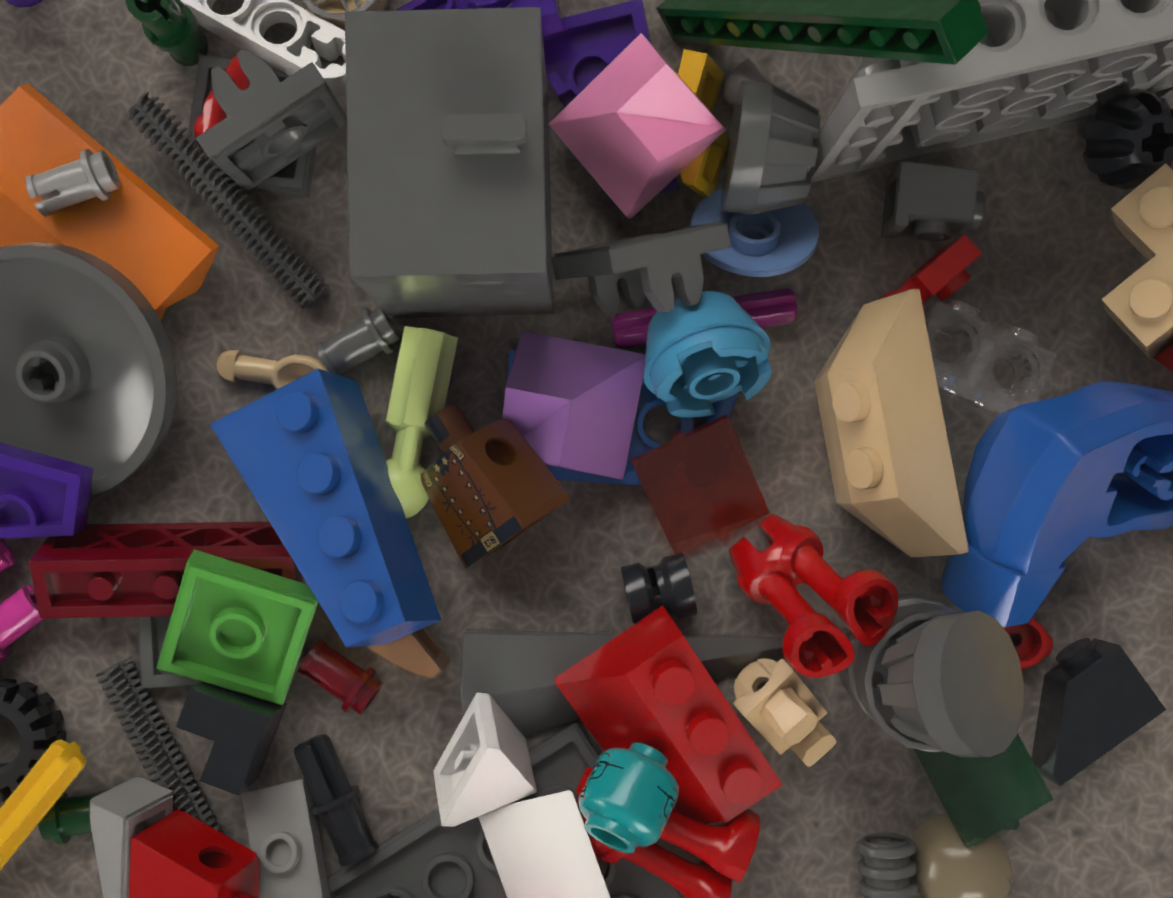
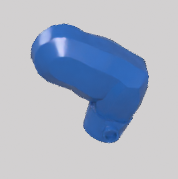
M1101 381L1064 396L1022 404L998 414L977 443L967 474L962 516L969 552L947 555L940 582L946 597L964 612L979 610L995 617L1002 627L1026 624L1030 621L1065 569L1064 560L1088 537H1112L1130 530H1156L1172 526L1173 392L1130 383Z

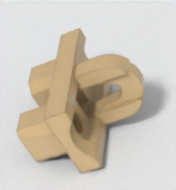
M762 658L748 664L739 673L737 680L735 679L734 694L736 700L733 702L734 706L780 755L791 748L807 767L814 765L837 742L819 721L827 714V711L783 658L778 662ZM767 681L761 689L756 691L760 683Z

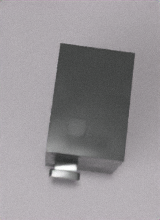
M541 8L345 12L349 277L392 318L554 314L551 260L549 108Z

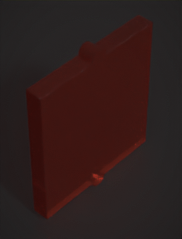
M727 415L685 434L681 431H676L672 434L671 441L630 459L674 554H684L716 538L720 541H726L729 538V532L770 514Z

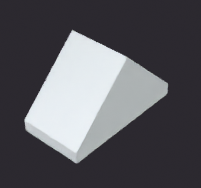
M476 693L433 771L441 826H457L537 793L526 738L490 694Z

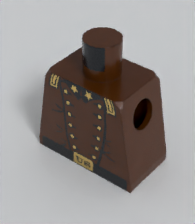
M454 403L440 410L424 423L443 454L421 473V482L466 569L510 543L571 500L563 486L510 421L501 418L475 432L459 405Z

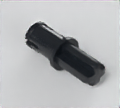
M322 734L300 743L294 748V755L315 801V805L310 810L313 815L320 814L339 858L340 866L353 864L369 856L379 848V845L374 840L357 801L356 795L361 792L359 786L350 785L330 737Z

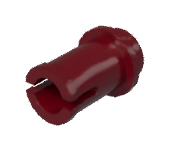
M323 639L318 640L313 645L297 670L299 675L305 676L343 702L341 710L345 713L352 709L359 715H362L383 685V682L374 677L376 674L375 669L370 667L366 671L328 646L327 642Z

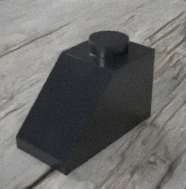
M1089 638L1077 640L1058 653L1056 660L1059 664L1044 674L1031 764L1040 775L1059 786L1066 783L1166 710L1125 651L1118 644L1096 638L1092 641Z

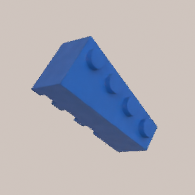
M318 368L210 424L346 647L386 645L441 621L403 508L391 485L388 466L357 381Z

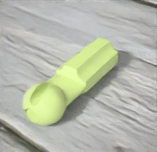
M405 326L403 329L385 422L396 432L392 458L386 461L388 474L406 519L413 517L421 511L429 500L421 482V473L425 469L420 464L424 438L432 435L424 423L431 416L445 408L458 337L444 332Z

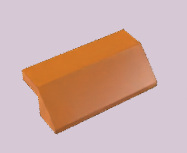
M30 84L19 86L0 105V247L26 242H47L74 247L90 253L107 262L127 277L146 297L160 321L167 307L199 290L220 245ZM86 149L91 150L93 153L105 151L112 160L121 183L119 189L111 191L110 199L102 201L96 196L57 210L46 217L37 210L35 203L42 201L41 195L30 198L25 183L26 176L37 175L80 159V151Z

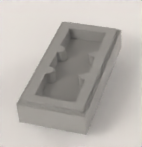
M305 779L242 794L250 849L256 852L261 861L258 898H331L317 816L313 815L310 810L314 805V799Z

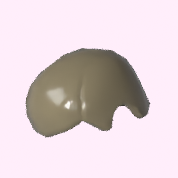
M955 810L931 816L914 831L912 840L915 842L916 852L910 858L917 864V873L912 877L917 881L919 892L923 898L1007 897L1012 887L1011 879L1014 876L1011 860L1004 844L982 820Z

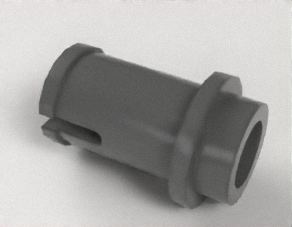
M381 307L373 312L366 308L361 312L362 319L328 340L315 345L321 361L329 372L343 376L345 372L381 351L388 355L394 352L393 344L401 340V335L386 311Z

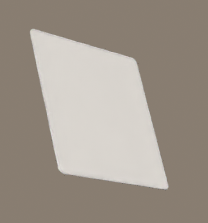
M567 790L511 803L478 816L507 898H611L572 791Z

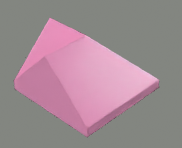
M642 33L548 124L629 219L634 217L726 131L723 125Z

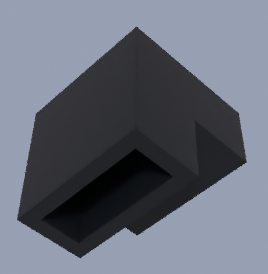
M204 682L191 687L176 727L214 741L200 781L239 796L258 780L287 704L284 703L282 706Z

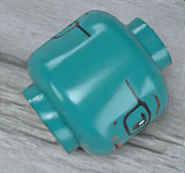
M638 742L632 743L629 749L610 748L602 752L578 800L580 812L587 819L584 825L585 830L601 843L625 853H633L637 846L646 847L656 843L661 837L679 795L678 782L671 772L666 769L667 758L653 747Z

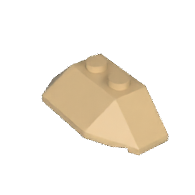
M907 290L864 304L814 380L836 503L911 558L967 553L969 548L920 290Z

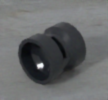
M683 553L665 556L659 565L645 567L640 563L620 567L633 625L662 605L668 614L678 619L697 615L693 586ZM657 586L659 596L654 597L652 587Z

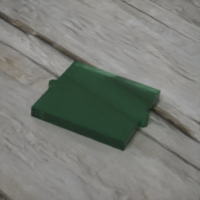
M1018 733L1005 752L991 757H959L944 751L928 752L913 748L966 848L977 845L1002 829L1007 831L1018 829L1020 825L1019 819L1054 800Z

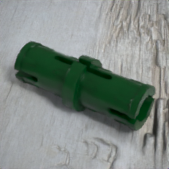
M126 0L129 12L142 22L145 36L160 50L169 52L170 56L177 63L183 66L198 64L199 57L195 54L197 49L205 56L207 55L209 45L207 38L201 30L197 29L195 15L180 0Z

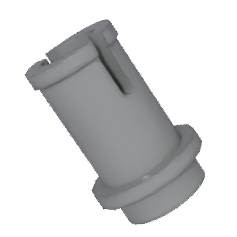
M86 149L80 151V159L37 175L26 176L25 183L30 198L32 199L39 195L42 198V201L35 203L37 210L46 217L57 210L96 196L102 201L110 199L111 191L119 189L121 183L117 170L105 151L93 153L91 150Z

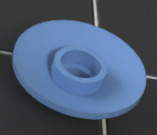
M721 188L712 192L710 197L706 196L694 210L691 226L722 221V224H727L731 247L702 255L719 268L735 274L750 277H770L790 272L804 264L812 256L817 246L819 237L818 222L812 210L805 203L752 215L722 211Z

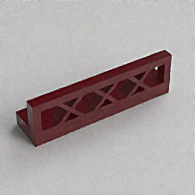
M269 521L86 524V527L74 536L48 537L28 561L40 618L172 616L185 567L194 549L303 583V576L285 546L268 545L283 544Z

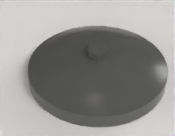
M26 242L0 247V443L92 467L93 476L90 496L102 493L142 468L157 452L171 425L177 397V373L172 347L165 328L157 313L140 290L120 271L90 253L74 247L47 242Z

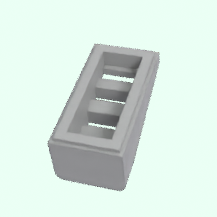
M136 777L90 800V824L103 898H129L131 838L173 812L172 790L144 778Z

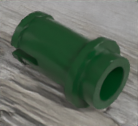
M108 790L68 796L64 792L38 824L42 838L44 840L54 839L60 845L68 843L71 836L91 833L90 800Z

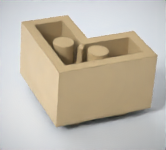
M1166 163L1111 208L1116 228L1148 262L1101 299L1106 313L1149 359L1173 342V170Z

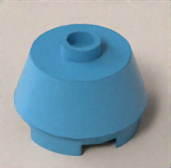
M702 291L699 304L692 306H683L680 298L674 300L672 311L657 312L649 323L643 375L644 383L657 396V399L660 398L666 402L668 412L671 415L687 418L713 415L715 411L712 403L727 399L740 391H743L747 401L767 384L772 374L767 358L771 348L769 336L728 294L717 291Z

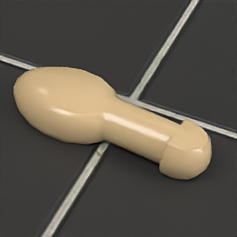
M239 350L222 352L215 364L218 375L227 381L237 383L240 379L273 385L276 390L318 368L328 371L322 361L307 355L294 354L275 361L246 356Z

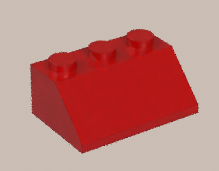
M663 605L554 678L557 687L603 751L610 748L629 749L632 743L638 742L653 747L667 758L666 769L671 772L679 785V795L673 809L693 820L702 823L729 822L783 785Z

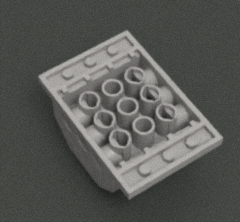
M978 0L989 34L956 65L860 57L845 93L821 128L817 139H815L814 147L818 148L815 167H810L809 171L811 182L1093 117L1100 105L1122 94L1136 97L1144 92L1164 99L1169 98L1173 95V0Z

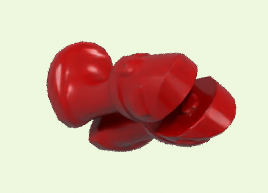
M770 514L758 524L759 529L771 545L765 551L761 552L756 549L745 537H742L729 548V556L737 572V586L752 601L759 604H771L789 624L782 641L784 659L798 673L804 676L821 678L843 671L853 663L854 649L846 635L828 617L817 613L796 589L797 585L803 583L808 585L836 612L843 624L857 640L866 646H874L885 636L896 616L898 591L890 579L879 571L867 569L856 571L843 579L822 558L824 550L821 540L807 526L795 525L778 515Z
M592 767L586 768L576 787L578 796H580L593 769ZM575 798L579 808V798ZM673 809L660 838L700 858L701 861L699 863L688 861L656 843L646 847L637 846L633 853H625L601 843L589 833L588 836L597 858L611 864L617 863L621 858L628 860L659 877L677 889L685 898H730L732 880L741 882L747 872L758 841L761 821L758 813L751 809H746L729 822H721L719 826L709 825L693 820ZM580 812V814H581V816H582V819H583V822H584V825H585L587 819H586V818L583 816V814Z

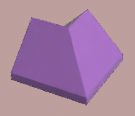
M522 331L505 389L502 419L508 420L514 425L545 465L623 480L644 375L645 354Z

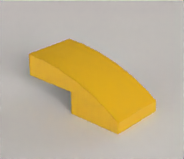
M684 49L678 75L713 114L724 72L707 53ZM725 133L721 134L680 172L682 182L699 196L710 197L711 193L715 191L729 142V137Z

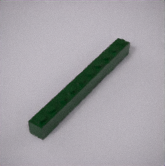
M665 0L656 8L674 42L956 65L989 34L978 0Z

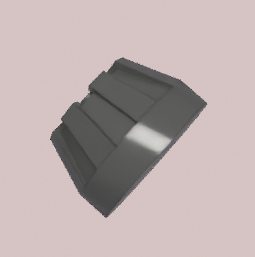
M744 80L740 82L726 150L721 192L722 211L752 215L804 203V198L807 197L811 186L810 167H815L818 148L814 147V142L820 132L821 117L818 116L819 109L773 84Z
M979 610L935 616L896 639L897 644L886 649L881 666L888 670L887 684L879 685L883 705L893 707L895 714L890 722L902 734L959 757H991L1005 752L1017 736L1022 719L1024 682L1020 660L1011 638L995 617Z

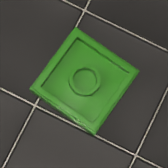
M194 549L185 567L156 669L283 706L318 600L308 584Z

